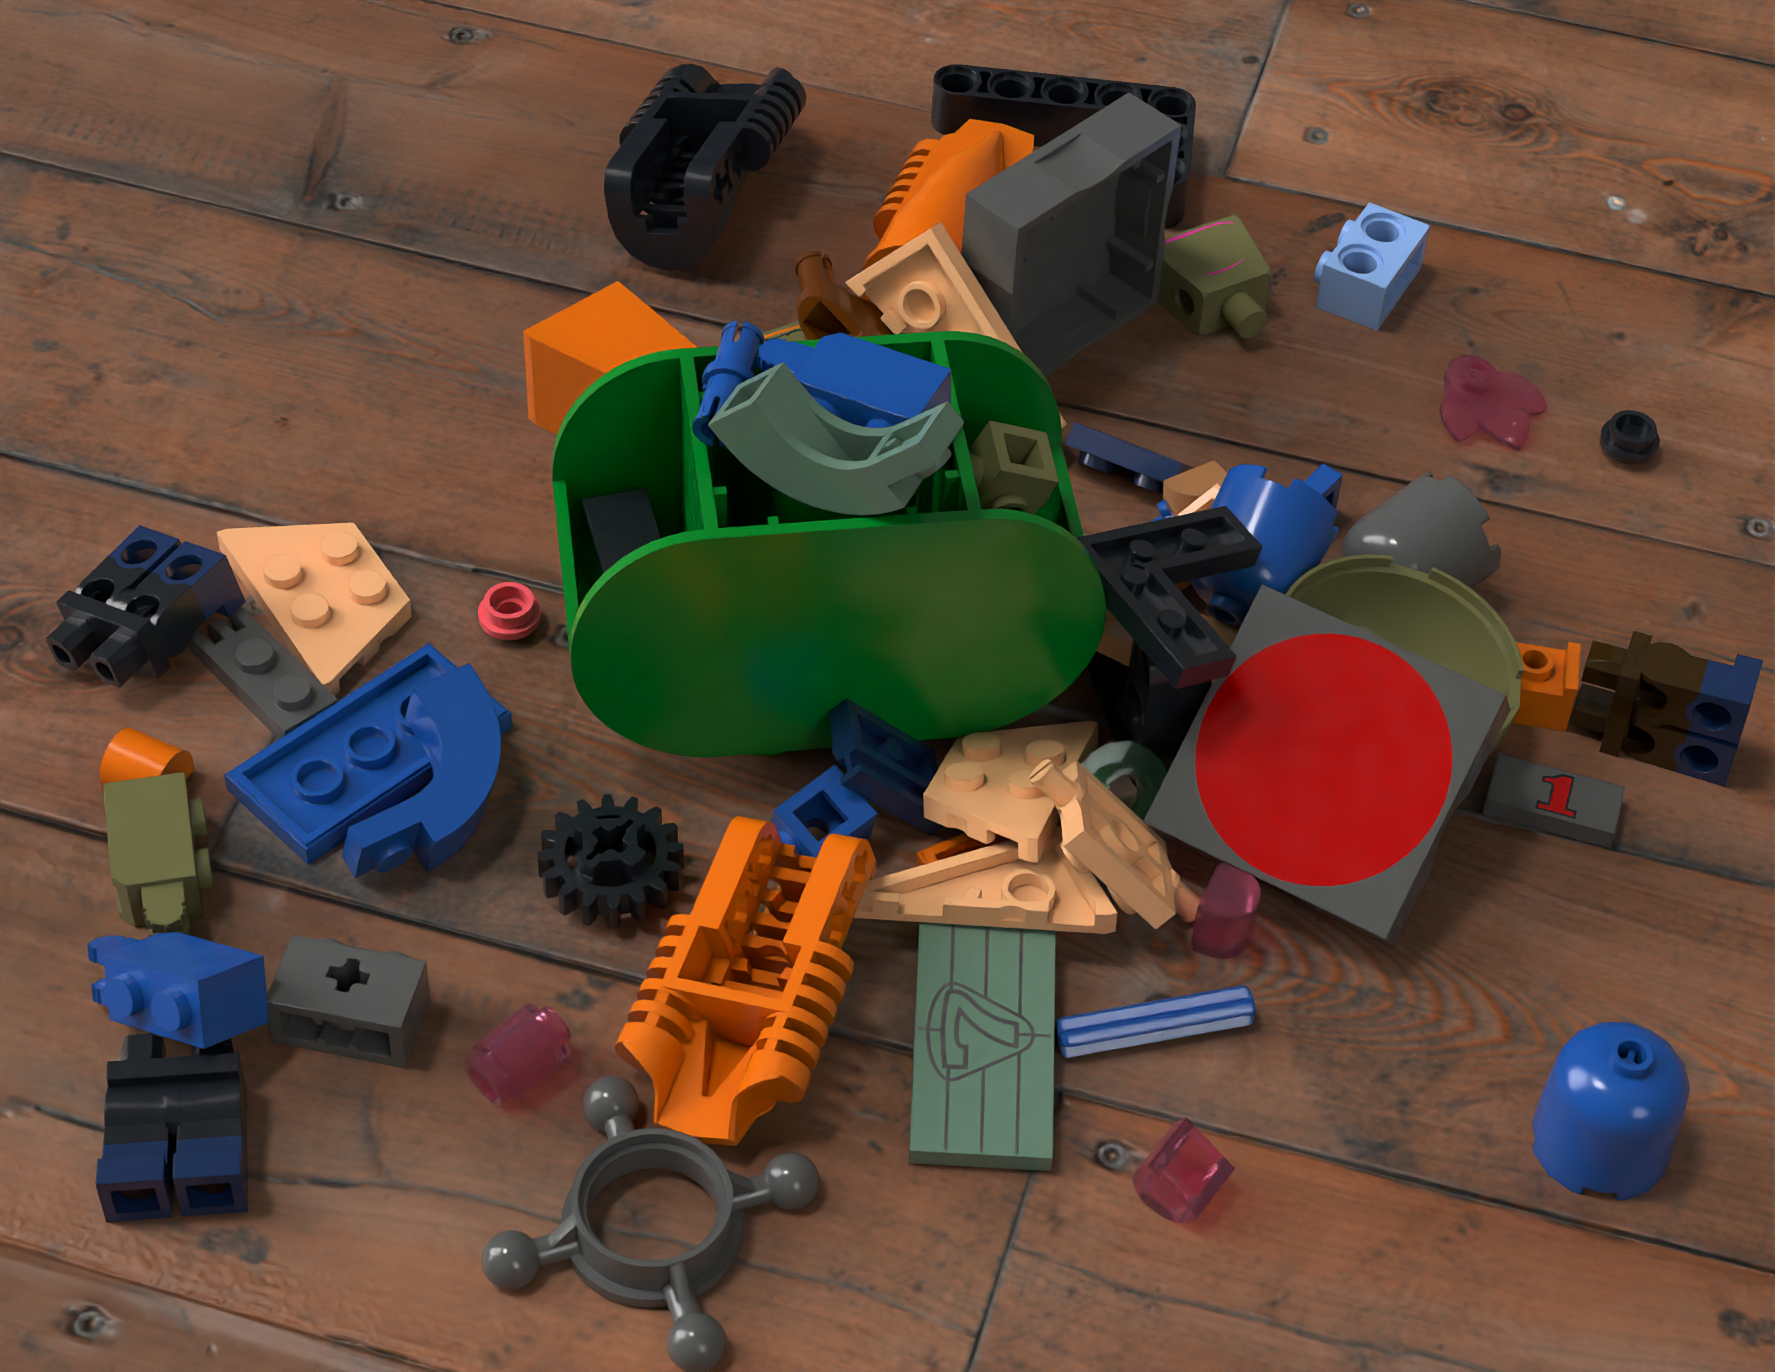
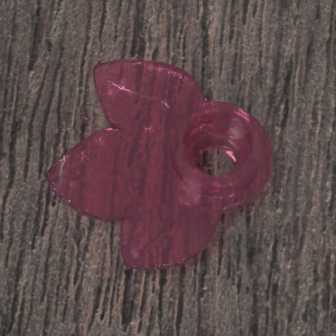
M1463 355L1455 358L1445 370L1444 392L1446 397L1440 405V416L1445 428L1453 439L1457 442L1466 440L1480 429L1502 444L1520 451L1529 434V416L1540 415L1547 410V403L1539 389L1521 375L1513 372L1497 371L1488 361L1473 355Z

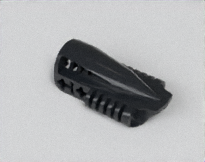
M681 64L663 74L656 86H654L643 103L632 115L629 122L623 127L619 136L620 147L610 159L604 175V196L608 219L616 239L626 251L650 267L667 271L688 269L703 260L723 231L738 188L750 171H757L766 166L805 107L807 95L802 84L790 72L779 67L771 69L761 85L752 83L720 84L706 69L695 64ZM642 211H644V212H646L648 215H643V214H640V213H641Z

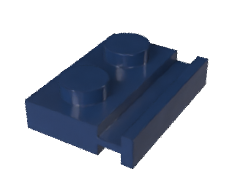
M847 698L828 711L833 738L832 752L837 762L847 771V773L840 777L841 785L929 835L942 828L943 825L924 818L923 794L938 770L934 750Z

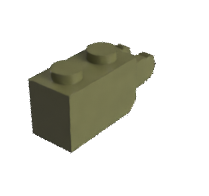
M185 772L104 783L103 792L111 879L113 886L117 888L121 920L135 928L147 926L149 937L158 933L180 932L192 936L190 919L204 917L201 890L214 888L208 848L196 849L195 838L208 836L203 798H189Z

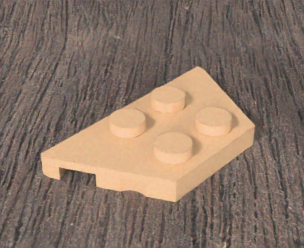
M354 523L232 528L217 532L220 551L227 556L231 567L291 654L334 696L341 691L339 680L356 662L365 666L379 651L381 642L387 637L395 635L412 617L409 597Z
M1082 721L977 732L965 737H957L923 794L924 818L947 828L960 829L967 836L985 844L995 840V833L1018 842V858L1038 863L1060 820V816L1055 807L1056 803L1035 784L1030 782V774L1040 762L1046 759L1051 760L1052 764L1061 772L1075 760L1086 768L1098 745V722Z

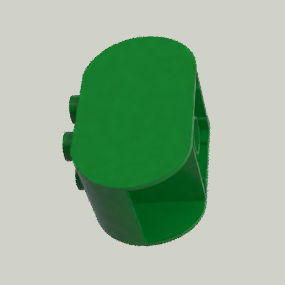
M940 331L856 337L951 369V406L964 421V424L948 446L951 451L948 461L935 473L922 480L904 508L877 515H850L830 512L795 500L773 488L752 473L726 446L720 447L717 435L714 446L701 442L694 435L692 430L693 421L698 414L704 395L702 390L703 384H701L702 376L708 364L715 361L719 346L681 348L646 354L629 360L598 378L579 396L567 412L554 442L551 471L572 675L577 691L586 706L607 727L637 744L674 755L710 758L747 754L771 756L785 751L832 748L833 738L828 711L846 698L918 741L965 737L972 733L987 732L1015 722L1051 702L1079 677L1097 651L1106 622V599L1099 570L1085 546L1077 539V537L1084 536L1062 449L1060 413L1052 388L1041 370L1031 359L1016 348L995 338L977 333ZM821 339L794 342L815 348ZM756 363L753 372L755 376L762 373L761 368H758V363ZM989 420L1047 433L1059 483L1051 492L1045 506L1039 508L1035 515L1017 510L981 509L969 448ZM646 488L661 539L652 541L632 551L617 561L602 575L581 506L582 499Z

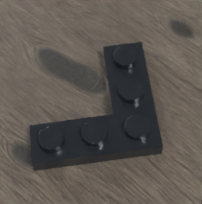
M1227 506L1077 537L1092 556L1099 570L1105 592L1106 608L1175 689L1229 676L1237 655L1174 585L1255 566L1263 546Z

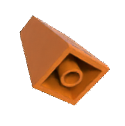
M617 281L523 331L528 419L535 425L557 435L567 412L579 396L598 378L613 368L646 354L672 349L696 348L697 346Z

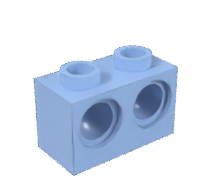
M1369 202L1356 221L1349 219L1345 223L1334 251L1326 250L1322 254L1314 273V282L1320 284L1316 307L1378 331L1422 267L1430 225Z

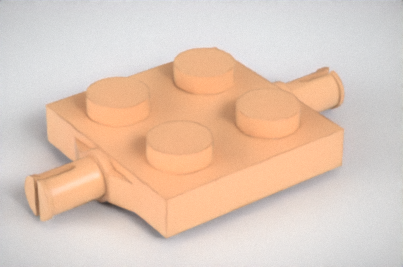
M1046 759L1034 768L1029 777L1031 779L1030 782L1035 784L1056 803L1055 807L1061 818L1063 838L1061 848L1063 853L1077 870L1084 874L1091 871L1105 883L1110 896L1125 913L1133 915L1137 912L1154 929L1159 928L1176 913L1186 923L1192 922L1202 913L1205 901L1190 890L1180 880L1179 874L1172 869L1168 860L1166 841L1148 827L1142 819L1082 764L1075 760L1061 772L1052 764L1051 760Z

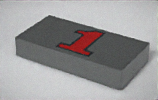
M1498 753L1482 814L1610 848L1616 831L1625 786Z

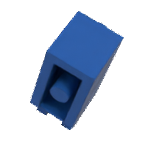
M844 333L822 337L815 348L794 341L787 342V339L782 340L779 337L777 339L770 338L769 341L759 345L757 363L758 368H761V372L784 362L809 394L822 407L835 416L855 425L869 428L890 427L948 401L951 405V369Z
M180 932L158 933L142 940L109 935L94 938L90 943H87L89 961H93V963L98 962L99 965H103L105 968V978L98 979L94 984H91L93 1002H97V1004L102 1003L103 1006L108 1007L109 1020L202 1049L269 1023L263 955Z

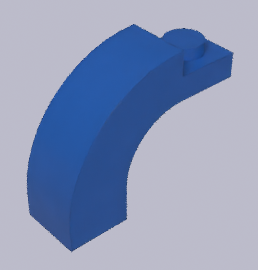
M470 663L412 688L405 720L429 757L433 770V779L421 792L412 798L348 827L342 858L355 878L374 869L379 873L390 871L404 863L413 851L428 872L453 856L468 841L483 818L500 762L501 733L497 712L492 699Z

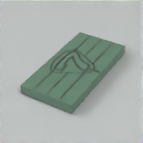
M919 922L909 1163L1051 1171L1053 1160L1056 931Z

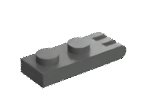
M243 607L237 609L229 617L236 632L222 619H218L207 626L208 632L215 644L201 631H196L188 645L194 656L278 739L338 702V699Z

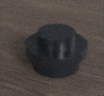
M1624 410L1614 414L1611 420L1602 427L1599 437L1600 445L1605 453L1625 464H1638L1649 461L1656 455L1660 443L1655 422L1648 415L1634 410Z

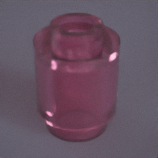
M526 1003L473 1046L474 1055L465 1061L464 1067L475 1087L491 1103L501 1106L510 1098L518 1101L570 1058L567 1041L571 1039V1033L566 1023L553 1009L548 1006L538 1009L534 1005Z

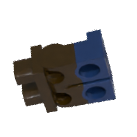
M1633 631L1628 649L1593 640L1581 681L1611 689L1615 692L1582 683L1570 724L1604 733L1599 752L1618 757L1621 749L1627 756L1638 761L1725 787L1752 703L1763 660L1737 654L1734 666L1691 656L1683 648L1672 643L1658 642L1651 644L1653 636Z

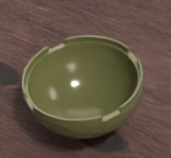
M1370 554L1347 556L1322 563L1302 575L1289 588L1285 595L1505 694L1511 710L1491 751L1505 737L1520 708L1521 676L1524 672L1523 662L1513 635L1504 621L1471 588L1434 567L1427 574L1398 564H1392L1393 556Z

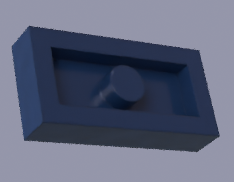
M1076 422L1073 423L1065 443L1082 451L1078 462L1112 474L1115 464L1136 472L1132 483L1163 494L1165 479L1195 468Z

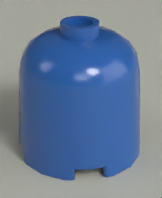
M1240 464L1229 469L1210 508L1227 506L1263 546L1255 566L1190 581L1197 594L1208 604L1207 611L1217 620L1231 626H1240L1244 621L1261 585L1286 594L1289 588L1302 575L1320 565L1339 531L1338 527L1333 526L1338 515L1337 510L1324 496L1298 479H1293L1289 488L1277 482L1264 479L1268 469L1260 465Z
M1601 1022L1579 1030L1558 1052L1537 1103L1532 1121L1535 1136L1532 1146L1533 1152L1547 1174L1565 1188L1577 1194H1582L1584 1188H1588L1600 1193H1616L1614 1197L1616 1200H1628L1650 1191L1667 1170L1685 1114L1690 1084L1684 1062L1665 1039L1652 1030L1629 1022Z

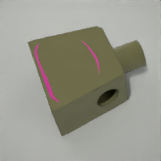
M1236 214L1165 237L1166 243L1157 302L1190 331L1198 335H1206L1232 326L1240 337L1248 339L1256 336L1264 329L1268 321V315L1265 313L1271 281V271L1241 219Z

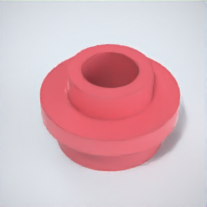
M516 582L499 583L486 592L484 599L479 605V624L488 635L501 640L521 639L530 635L538 628L541 622V606L531 590L525 585Z

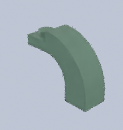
M782 362L738 384L709 422L708 426L745 467L764 482L791 498L830 512L850 515H877L904 508L922 480L935 473L948 461L951 456L948 446L964 424V421L947 401L894 426L869 428L855 425L835 416L822 407L809 394L786 364Z

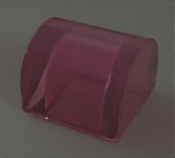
M1222 861L1221 865H1217L1197 907L1191 940L1192 951L1216 959H1228L1236 957L1248 949L1252 941L1261 898L1260 886L1253 875Z
M1185 1117L1171 1126L1133 1175V1185L1142 1201L1154 1212L1168 1220L1184 1223L1198 1218L1235 1168L1196 1126Z

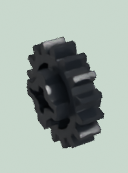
M604 794L601 807L593 809L589 803L581 799L577 801V815L575 817L558 812L555 815L556 831H542V851L537 852L539 877L543 878L544 895L546 898L559 897V912L564 916L577 908L583 910L584 925L590 926L598 915H606L611 928H618L621 915L630 913L635 920L641 923L646 921V905L651 904L656 908L664 910L668 906V891H679L681 887V870L684 869L683 843H678V827L675 823L662 825V809L657 806L645 813L639 812L637 797L632 796L625 803L624 807L614 805L611 794ZM649 850L655 858L652 866L647 863V852ZM570 855L576 859V867L572 871L567 864Z

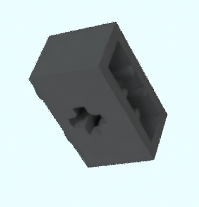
M292 935L267 993L268 1024L271 1041L406 1069L431 1003L426 961L414 959L396 951L384 953L348 946L330 938L312 939Z

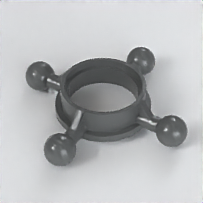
M613 1075L601 1077L592 1082L587 1088L582 1106L587 1121L594 1128L606 1132L608 1140L593 1150L577 1171L573 1185L564 1202L561 1224L552 1233L533 1239L526 1233L516 1230H507L496 1234L488 1241L482 1253L481 1262L484 1274L495 1286L505 1290H516L528 1285L536 1277L540 1267L568 1260L582 1281L594 1291L610 1300L644 1308L668 1306L674 1322L667 1337V1350L671 1360L676 1366L686 1372H707L717 1366L722 1360L726 1351L727 1339L722 1325L711 1315L702 1313L696 1297L715 1286L734 1264L743 1240V1210L769 1202L784 1210H797L807 1206L815 1198L819 1190L820 1177L815 1164L805 1155L796 1152H786L774 1157L767 1164L761 1175L747 1178L726 1169L722 1160L712 1149L690 1135L661 1128L635 1130L633 1121L639 1111V1097L636 1089L629 1081L622 1077ZM649 1168L668 1169L684 1174L700 1184L713 1200L717 1217L707 1237L694 1249L682 1255L663 1260L633 1259L617 1254L600 1242L590 1227L588 1214L592 1203L601 1190L616 1178L632 1171Z

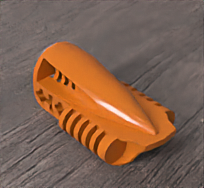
M969 119L955 133L944 135L940 140L925 139L919 141L913 147L908 160L904 163L881 208L875 215L873 227L880 242L877 248L868 255L862 271L940 222L962 254L966 194L1033 153L1034 135L1001 123ZM865 294L860 297L872 302Z
M736 816L731 820L691 914L673 915L668 920L664 930L665 936L659 941L655 951L656 958L650 962L646 971L647 979L641 983L637 992L638 1001L632 1004L628 1013L629 1022L622 1027L614 1046L615 1052L622 1060L639 1070L647 1072L652 1079L655 1089L653 1122L655 1128L682 1132L700 1140L704 1144L737 1146L756 1118L772 1110L776 1101L795 1103L800 1102L804 1098L811 1081L810 1071L818 1063L820 1058L819 1049L825 1045L829 1035L828 1027L834 1022L837 1014V1005L842 1001L846 991L845 983L851 979L854 971L853 960L841 948L869 880L875 879L877 874L876 859L867 839L831 833L822 844L817 858L799 855L795 845L782 843L777 828L771 821L744 816ZM769 879L778 884L775 890L766 888ZM760 903L766 906L764 912L758 911Z

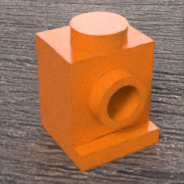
M1516 642L1523 662L1524 672L1521 676L1520 708L1512 723L1566 732L1578 692L1581 644L1568 642L1566 650Z

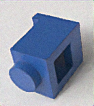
M833 765L774 809L771 822L776 826L782 843L795 845L799 855L817 858L822 844L831 833L869 839L878 813L865 798L841 785L840 777L844 774L836 765ZM811 827L820 828L825 832L826 836L818 842L807 829Z

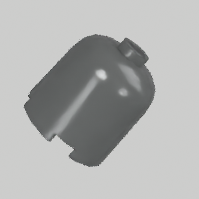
M1426 472L1363 516L1349 530L1342 545V557L1364 554L1393 556L1392 564H1398L1427 574L1434 567L1454 577L1469 588H1473L1489 578L1499 568L1501 548L1498 543L1489 547L1488 538L1481 526L1489 520V515L1474 494L1455 477L1448 476L1444 480L1438 481L1432 478L1433 474L1431 472Z

